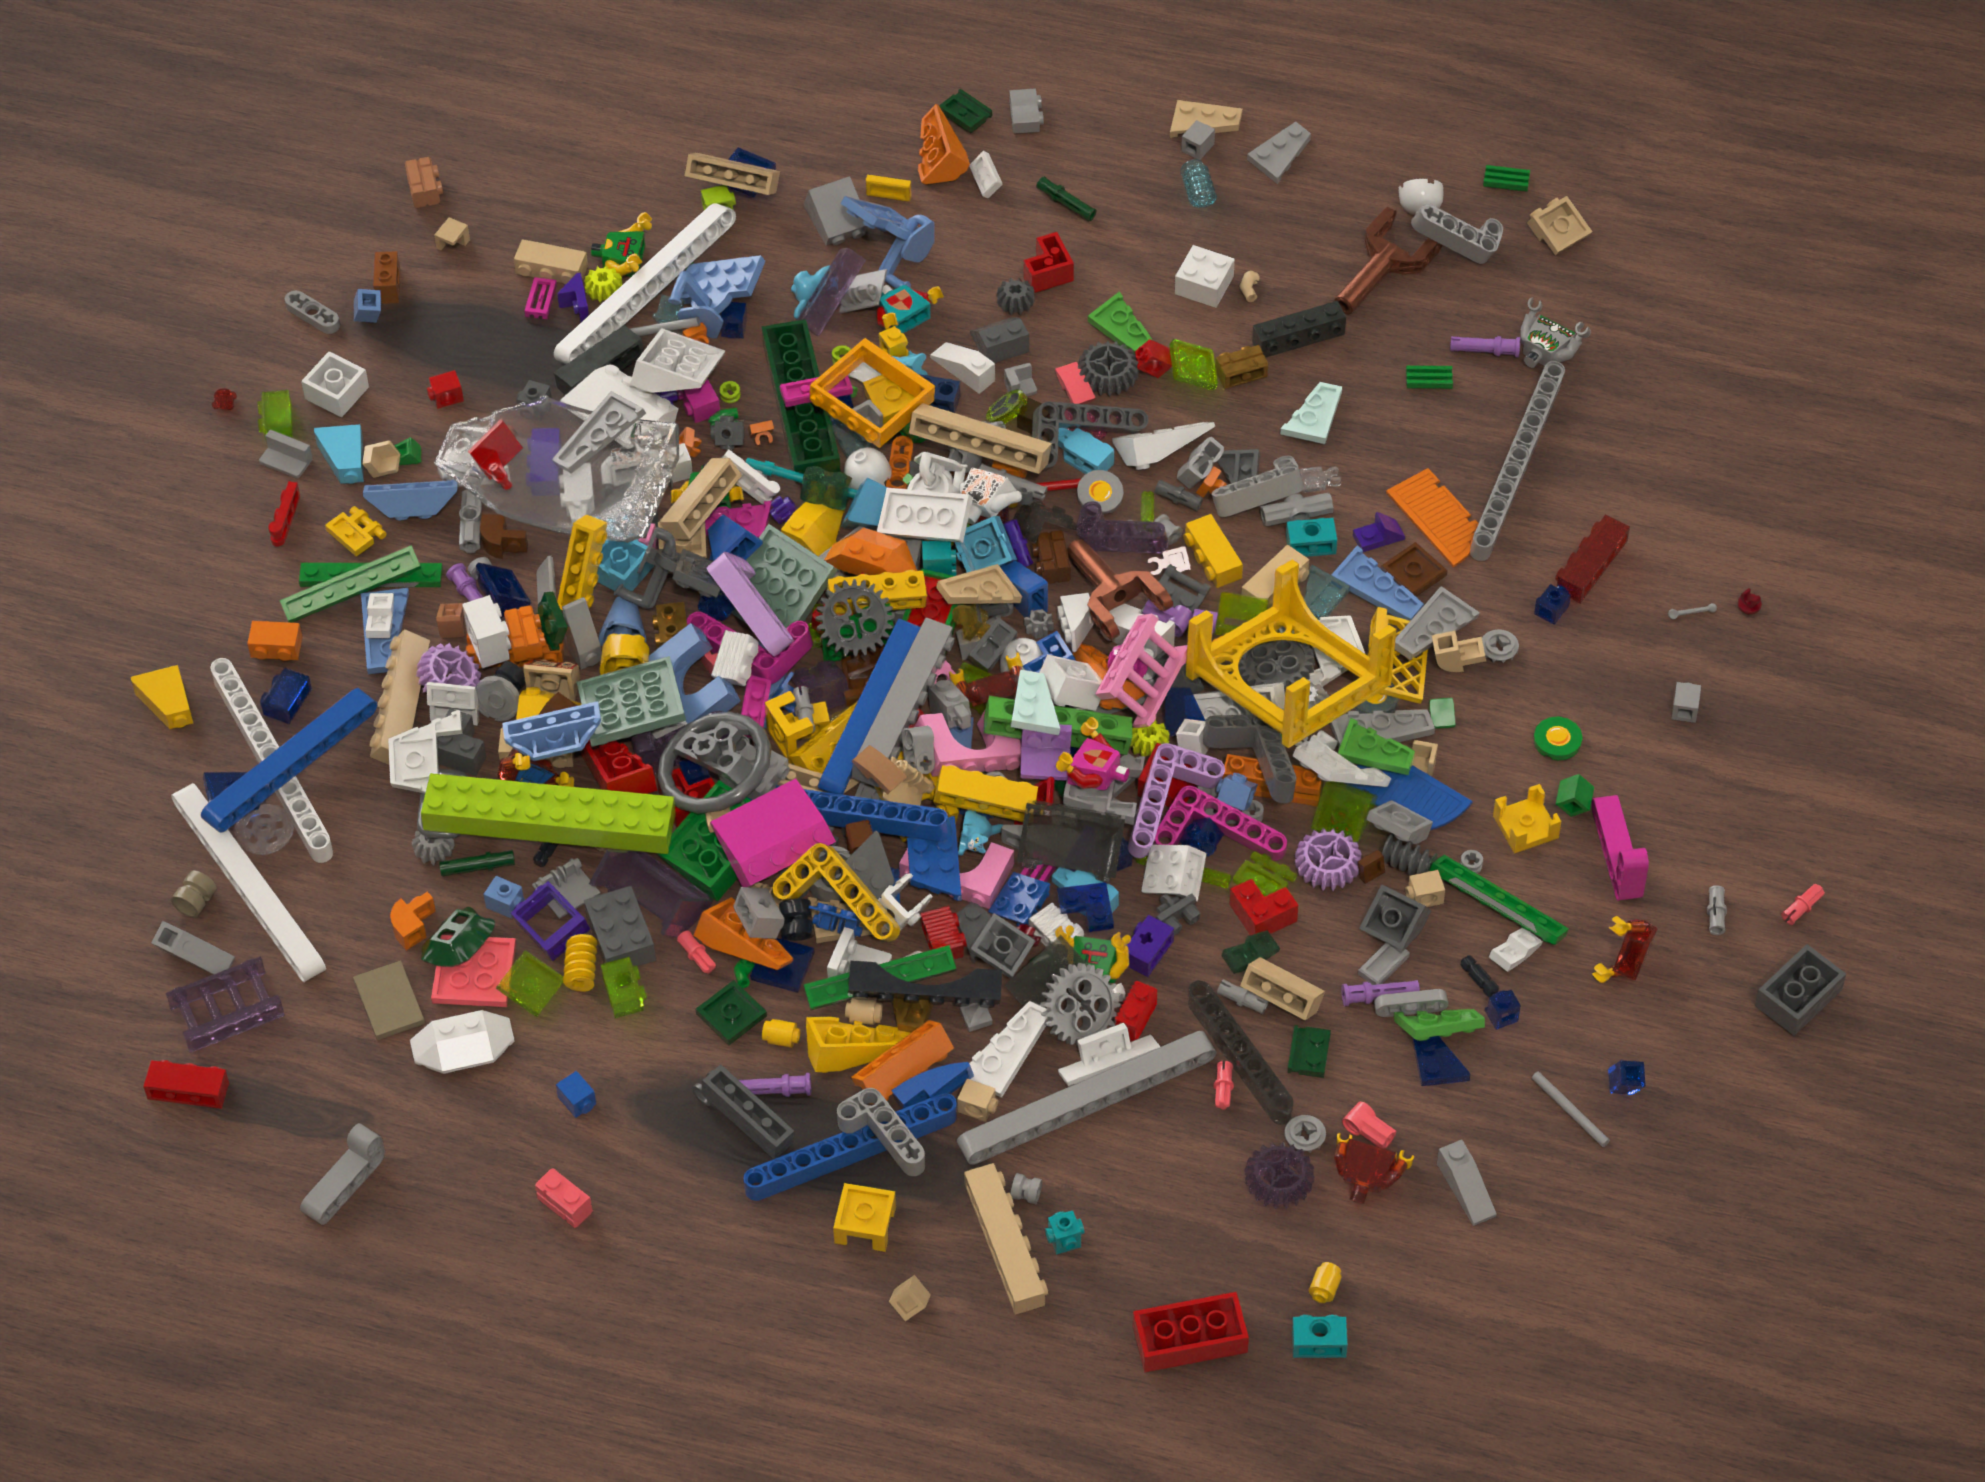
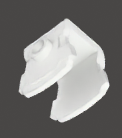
M911 873L901 877L895 886L889 885L881 895L882 898L878 899L886 910L888 908L894 913V919L900 926V931L907 924L913 926L921 918L920 913L933 897L931 894L926 896L909 912L900 905L895 897L912 879L913 875ZM874 906L871 908L872 914L874 913ZM888 923L884 924V926L890 931V925Z

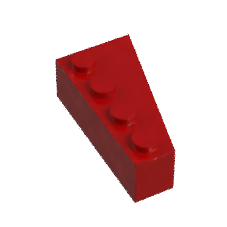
M589 739L585 747L580 750L584 761L602 790L641 794L657 791L653 767L649 764L645 765L641 757L629 752L625 744H620L615 740L592 747Z

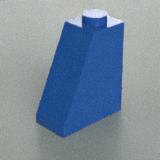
M724 514L707 529L713 560L717 559L724 552L746 560L763 544L761 539Z
M1016 560L1000 567L1022 595L1021 602L1014 603V607L1024 618L1030 617L1031 610L1043 609V611L1048 612V582Z

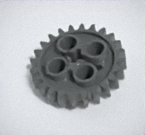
M853 579L851 586L844 580L843 588L834 584L835 592L827 590L826 595L829 599L821 597L820 602L824 607L819 606L816 611L822 614L815 618V621L822 622V624L817 626L818 631L824 630L820 637L821 640L829 639L827 647L833 644L836 645L835 653L843 649L844 657L847 656L849 651H852L854 658H856L858 651H861L865 657L868 648L871 652L875 653V644L882 647L884 643L881 638H889L885 630L893 629V626L887 623L894 620V616L887 615V613L892 611L893 607H885L889 598L881 599L880 596L883 590L875 593L873 591L875 584L866 588L865 580H863L861 586H857L856 579ZM848 598L852 600L855 616L860 617L857 625L862 635L861 639L857 636L854 620H849L852 611L847 601ZM866 599L869 602V607L867 609H860L856 601ZM842 605L845 607L846 613L839 616L834 612L833 607ZM868 621L873 622L876 630L867 632L864 630L863 624ZM842 628H849L853 632V636L847 639L843 638L840 630Z
M1275 640L1261 643L1248 650L1242 656L1238 664V670L1248 686L1283 682L1284 692H1286V687L1303 677L1309 680V673H1314L1315 659L1313 649H1310L1308 644L1291 640Z

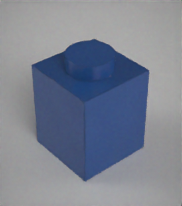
M577 1071L556 1084L558 1098L575 1118L581 1114L588 1113L596 1105L594 1090Z

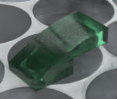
M1266 930L1247 936L1243 944L1224 949L1221 956L1233 974L1246 970L1248 964L1260 957L1265 960L1279 952L1280 947L1269 931Z

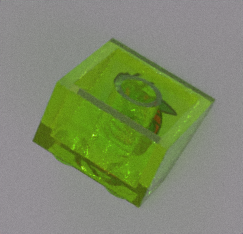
M1326 782L1311 829L1321 832L1324 827L1326 832H1330L1334 828L1335 833L1338 834L1344 831L1345 837L1352 836L1353 842L1358 844L1369 822L1366 820L1369 811L1374 809L1378 796L1342 782Z

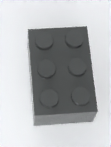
M632 886L584 900L586 918L593 936L597 939V947L608 975L656 961L654 943Z
M1806 944L1758 990L1755 1006L1795 1036L1842 991L1846 973Z

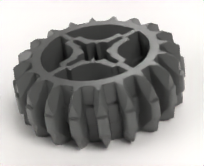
M1108 340L1105 344H1101L1098 341L1096 346L1090 345L1088 350H1084L1079 359L1078 369H1081L1080 376L1085 375L1084 382H1089L1093 393L1099 391L1100 396L1103 393H1107L1109 397L1112 393L1119 395L1121 390L1127 392L1129 387L1134 386L1135 381L1139 377L1136 354H1134L1132 348L1127 349L1125 344L1119 346L1117 341L1114 344H1110Z

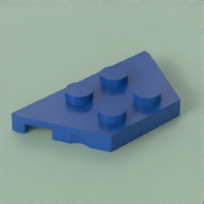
M955 816L949 817L952 834L948 839L933 841L913 837L907 838L909 873L913 875L910 885L921 889L926 888L930 892L939 895L943 892L954 896V900L962 901Z

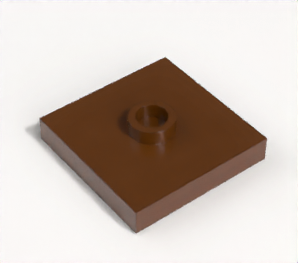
M1416 542L1380 567L1383 572L1391 574L1399 586L1403 585L1416 597L1446 577L1448 571Z

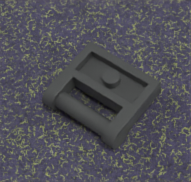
M1171 564L1168 565L1159 580V583L1169 593L1173 601V607L1182 605L1191 610L1192 613H1194V609H1199L1211 589L1210 585L1202 584L1176 570V567ZM1173 578L1199 593L1195 596L1169 582V580Z

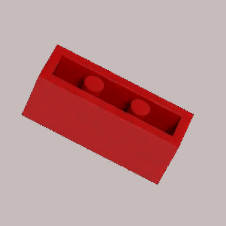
M151 1060L143 1087L149 1100L222 1109L229 1080L226 1069L216 1066L202 1067L192 1063L178 1064L168 1060Z

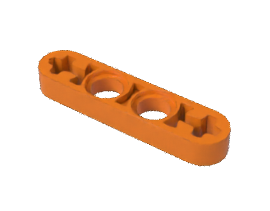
M907 436L896 437L892 442L889 461L892 475L890 480L887 478L886 487L908 489V485L902 479L907 473L910 474L909 461H912L913 441ZM901 446H905L904 454H900ZM898 462L906 464V466L901 469L894 467V465ZM895 480H900L904 484L896 487L891 483Z

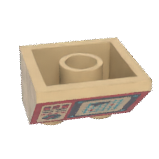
M530 660L524 664L526 688L538 687L540 691H548L554 694L560 692L568 699L576 700L577 682L580 681L578 664L547 660Z

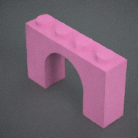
M984 712L977 723L987 747L982 750L969 749L958 743L951 735L942 713L920 715L914 726L928 725L933 731L935 767L931 771L932 776L939 775L942 765H952L966 771L993 772L995 770H1014L1019 768L1021 764V740L984 733Z
M991 842L980 864L969 872L960 873L962 900L990 909L1014 866V850ZM908 848L899 863L900 877L910 874Z

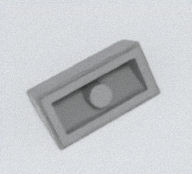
M547 556L536 572L538 603L541 602L544 592L553 591L556 597L553 557Z

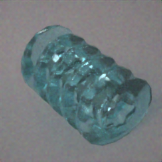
M1198 159L1190 160L1182 165L1180 173L1190 204L1199 208L1212 205L1217 200V194L1215 193L1209 168Z

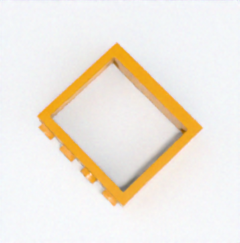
M866 338L810 384V400L814 405L821 407L833 418L840 420L850 430L857 432L866 441L873 443L879 448L911 421L913 411L922 403L930 405L934 401L935 385ZM862 362H865L915 397L881 428L828 393Z

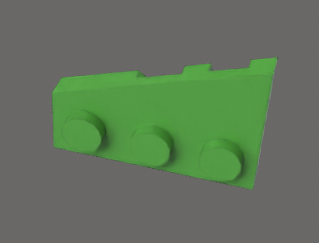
M1120 291L1088 315V322L1114 342L1117 341L1120 346L1125 344L1127 349L1132 348L1134 354L1146 341L1152 340L1141 322L1137 321L1133 315L1131 307L1127 306Z
M1350 718L1338 751L1339 755L1351 763L1409 775L1415 758V751L1391 738L1385 739L1377 735L1376 730L1370 727L1366 729L1358 725V721Z
M1475 1009L1443 1010L1441 1015L1427 1013V1011H1417V1016H1404L1403 1012H1394V1022L1415 1040L1419 1041L1428 1040L1429 1037L1433 1036L1447 1037L1451 1036L1452 1033L1461 1031L1467 1033L1474 1032L1475 1029L1485 1027V1018Z

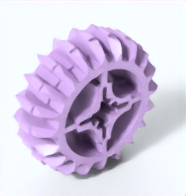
M440 643L436 647L432 646L421 656V660L417 664L416 676L420 678L418 685L424 686L423 692H427V682L476 688L481 677V672L478 671L479 664L473 663L474 657H468L467 650L460 651L459 645L452 648L450 643L445 647Z
M1323 827L1321 833L1313 830L1311 836L1305 835L1304 840L1300 841L1298 849L1295 851V866L1298 869L1299 876H1304L1305 883L1312 881L1313 888L1321 885L1322 890L1327 886L1331 887L1334 891L1336 885L1343 889L1345 882L1351 884L1353 877H1357L1359 874L1358 861L1361 860L1362 854L1361 850H1358L1357 842H1353L1352 836L1345 837L1344 831H1341L1339 834L1335 833L1334 828L1330 832H1326Z

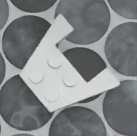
M1351 616L1320 617L1318 621L1326 628L1365 654ZM1284 626L1279 628L1280 633L1286 631ZM1312 646L1320 668L1314 670V673H1309L1310 679L1308 681L1310 683L1312 682L1314 685L1320 684L1323 687L1348 670Z
M460 710L451 712L452 715L443 719L437 718L432 720L431 724L419 729L416 727L388 739L390 783L392 787L420 793L426 792L430 773L439 774L437 737L463 734Z
M1322 730L1317 733V736L1313 735L1310 741L1306 740L1297 746L1293 753V757L1298 759L1303 767L1312 769L1324 781L1388 787L1391 780L1388 775L1377 768L1360 769L1334 751L1338 741Z

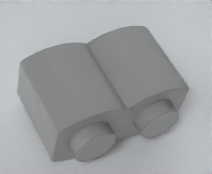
M1036 88L1009 90L1013 134L1040 132V125L1044 124L1043 111L1039 112L1038 110L1042 105L1041 95L1036 94Z
M1213 437L1207 438L1192 451L1189 460L1179 469L1177 479L1189 489L1196 486L1210 473L1212 465L1221 458L1224 447Z

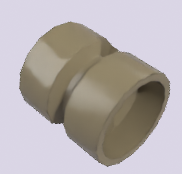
M193 870L184 879V886L179 887L174 893L171 903L179 912L195 918L201 913L206 905L205 902L210 900L217 887L214 881L207 875Z

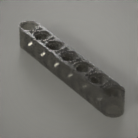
M1194 981L1190 984L1188 991V1006L1228 1062L1233 1064L1234 1070L1269 1118L1278 1125L1287 1124L1293 1115L1292 1096L1211 986L1205 981ZM1278 1107H1284V1108H1286V1109L1281 1110V1109H1278Z

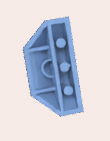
M458 480L365 485L363 497L389 518L395 517L396 520H405L409 516H418L421 519H426L436 515L457 492Z
M597 701L502 723L504 740L506 744L520 753L530 756V759L533 761L580 751L585 747L601 723V715Z

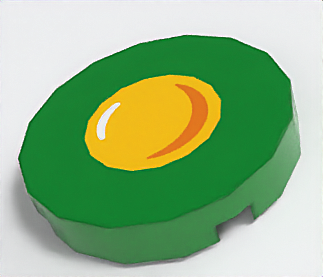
M1560 716L1542 720L1536 726L1533 738L1538 752L1556 761L1574 757L1578 753L1583 739L1578 725L1570 719Z

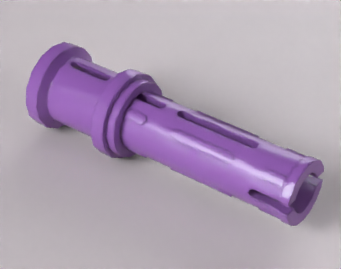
M1451 336L1450 351L1494 353L1498 357L1503 354L1515 355V357L1519 358L1520 337L1504 339L1501 336H1497L1495 339Z
M455 564L447 571V578L454 582L457 586V592L460 595H464L469 602L483 597L476 587V580L468 575L464 564Z
M1418 980L1377 985L1363 982L1362 985L1348 986L1347 984H1342L1341 987L1344 1006L1358 1002L1370 1004L1378 996L1384 994L1420 991Z
M806 1073L803 1076L784 1074L782 1078L739 1080L754 1095L782 1093L783 1096L790 1097V1094L806 1093L807 1096H811L810 1073Z

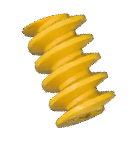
M580 934L570 937L566 942L563 983L571 990L586 992L594 987L595 955L597 953L596 946L598 945L595 937Z

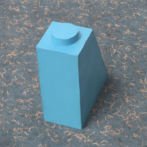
M361 425L314 428L317 447L341 484L364 482Z

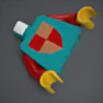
M889 285L883 286L879 308L876 311L877 324L880 327H885V329L895 326L901 333H905L931 318L930 303L936 304L938 302L937 299L944 297L940 287H933L925 293L911 289L907 285H901L894 290Z

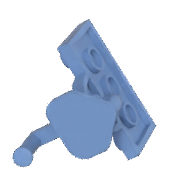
M844 196L841 204L847 208L846 212L856 218L861 217L864 219L862 223L869 228L875 229L876 227L884 232L887 230L897 236L879 270L887 269L885 282L895 289L901 285H907L911 288L909 281L904 282L894 276L893 273L901 258L913 262H921L927 256L935 240L934 222L921 214L906 219L890 207Z
M759 255L690 264L686 271H682L679 274L668 302L675 305L691 303L692 307L679 310L678 318L682 320L699 317L700 323L703 322L707 328V336L716 339L724 322L719 313L730 304L733 298L752 295L765 260Z

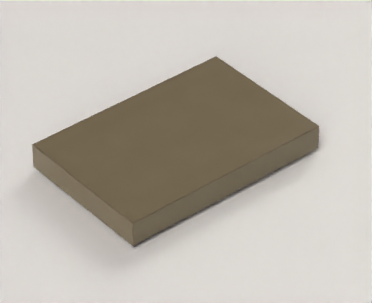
M401 960L353 977L377 1040L425 1024L424 1017Z

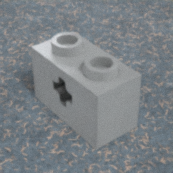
M741 887L733 907L749 937L777 939L779 931L784 925V917L768 888Z

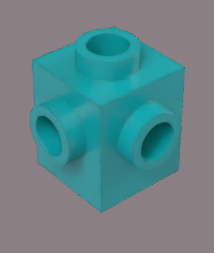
M1073 1210L1057 1212L1053 1216L1048 1217V1228H1045V1234L1048 1243L1053 1244L1056 1255L1081 1248V1234L1085 1233L1081 1219H1076Z

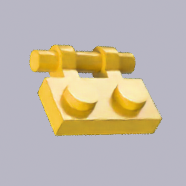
M353 506L349 511L350 517L342 512L328 522L325 527L329 534L357 557L374 544L372 536L384 539L387 533L382 529L380 523L369 518V514L366 511ZM358 524H363L365 527L362 529Z

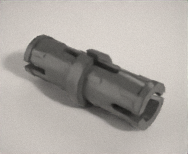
M1159 480L1155 488L1156 494L1173 500V503L1176 505L1180 503L1195 511L1200 509L1203 502V497L1185 491V488L1182 486L1178 488L1163 480Z

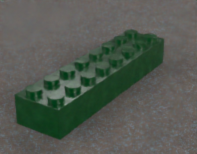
M807 320L761 326L763 348L792 471L819 479L841 476L840 457L829 413L812 402L786 407L780 392L781 384L820 377Z

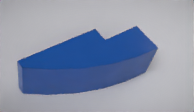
M968 1062L949 1064L920 1073L891 1091L896 1102L903 1109L939 1094H952L965 1084L967 1079L973 1078L974 1074Z

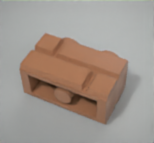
M429 157L406 161V175L414 207L419 208L427 204H439V194H443L441 181H436V178H439L437 165H432L431 158Z

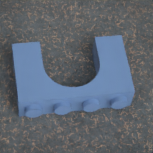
M692 623L649 655V662L670 656L687 724L707 714L728 712L741 701L733 685L721 676H717L700 691L691 695H685L683 681L686 672L692 664L713 649L704 631Z

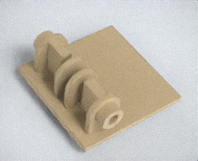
M891 757V761L907 778L888 795L884 791L882 798L886 801L920 806L923 793H931L933 791V781L923 777V773L910 766L906 760H897L895 757Z

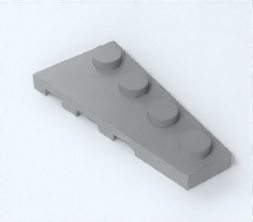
M610 391L554 456L552 461L556 466L572 474L647 413L637 404Z
M1441 586L1396 637L1395 650L1411 660L1433 646L1432 635L1458 631L1477 619L1480 612Z
M1382 710L1373 711V714H1359V711H1348V714H1343L1330 722L1339 748L1350 718L1357 720L1358 725L1366 729L1370 727L1376 730L1377 735L1385 739L1391 738L1397 742L1429 736L1435 733V727L1428 710H1396L1395 713H1384Z

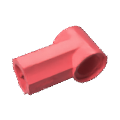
M1361 1101L1342 1119V1124L1347 1131L1356 1136L1361 1134L1382 1150L1386 1149L1396 1136V1130L1376 1117L1374 1110L1368 1104Z

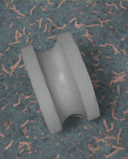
M1467 850L1462 854L1460 864L1478 874L1482 869L1483 856L1476 850ZM1470 860L1475 861L1474 865L1468 864Z

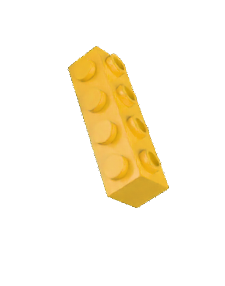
M585 515L573 522L557 600L561 610H563L562 606L582 597L585 598L588 608L592 606L594 602L593 590L599 578L597 574L598 566L603 559L601 551L607 539V522L589 515Z
M907 570L901 573L884 572L879 575L860 574L856 577L837 576L833 579H828L827 590L833 593L835 592L834 584L843 588L844 580H846L849 586L852 585L853 579H856L857 586H861L863 580L866 581V588L875 584L873 591L876 593L879 590H883L880 598L888 597L889 600L886 604L890 603V606L893 607L892 610L922 608L926 606L927 593L923 571ZM848 598L847 601L853 614V603L852 600ZM866 599L856 601L860 609L869 606V602ZM842 605L833 607L837 615L846 613V609Z
M857 702L789 755L793 764L823 774Z
M942 765L938 775L934 802L1030 823L1034 813L1038 786H1033L1028 782L1011 781L1002 776L984 775L979 771H966L952 765Z

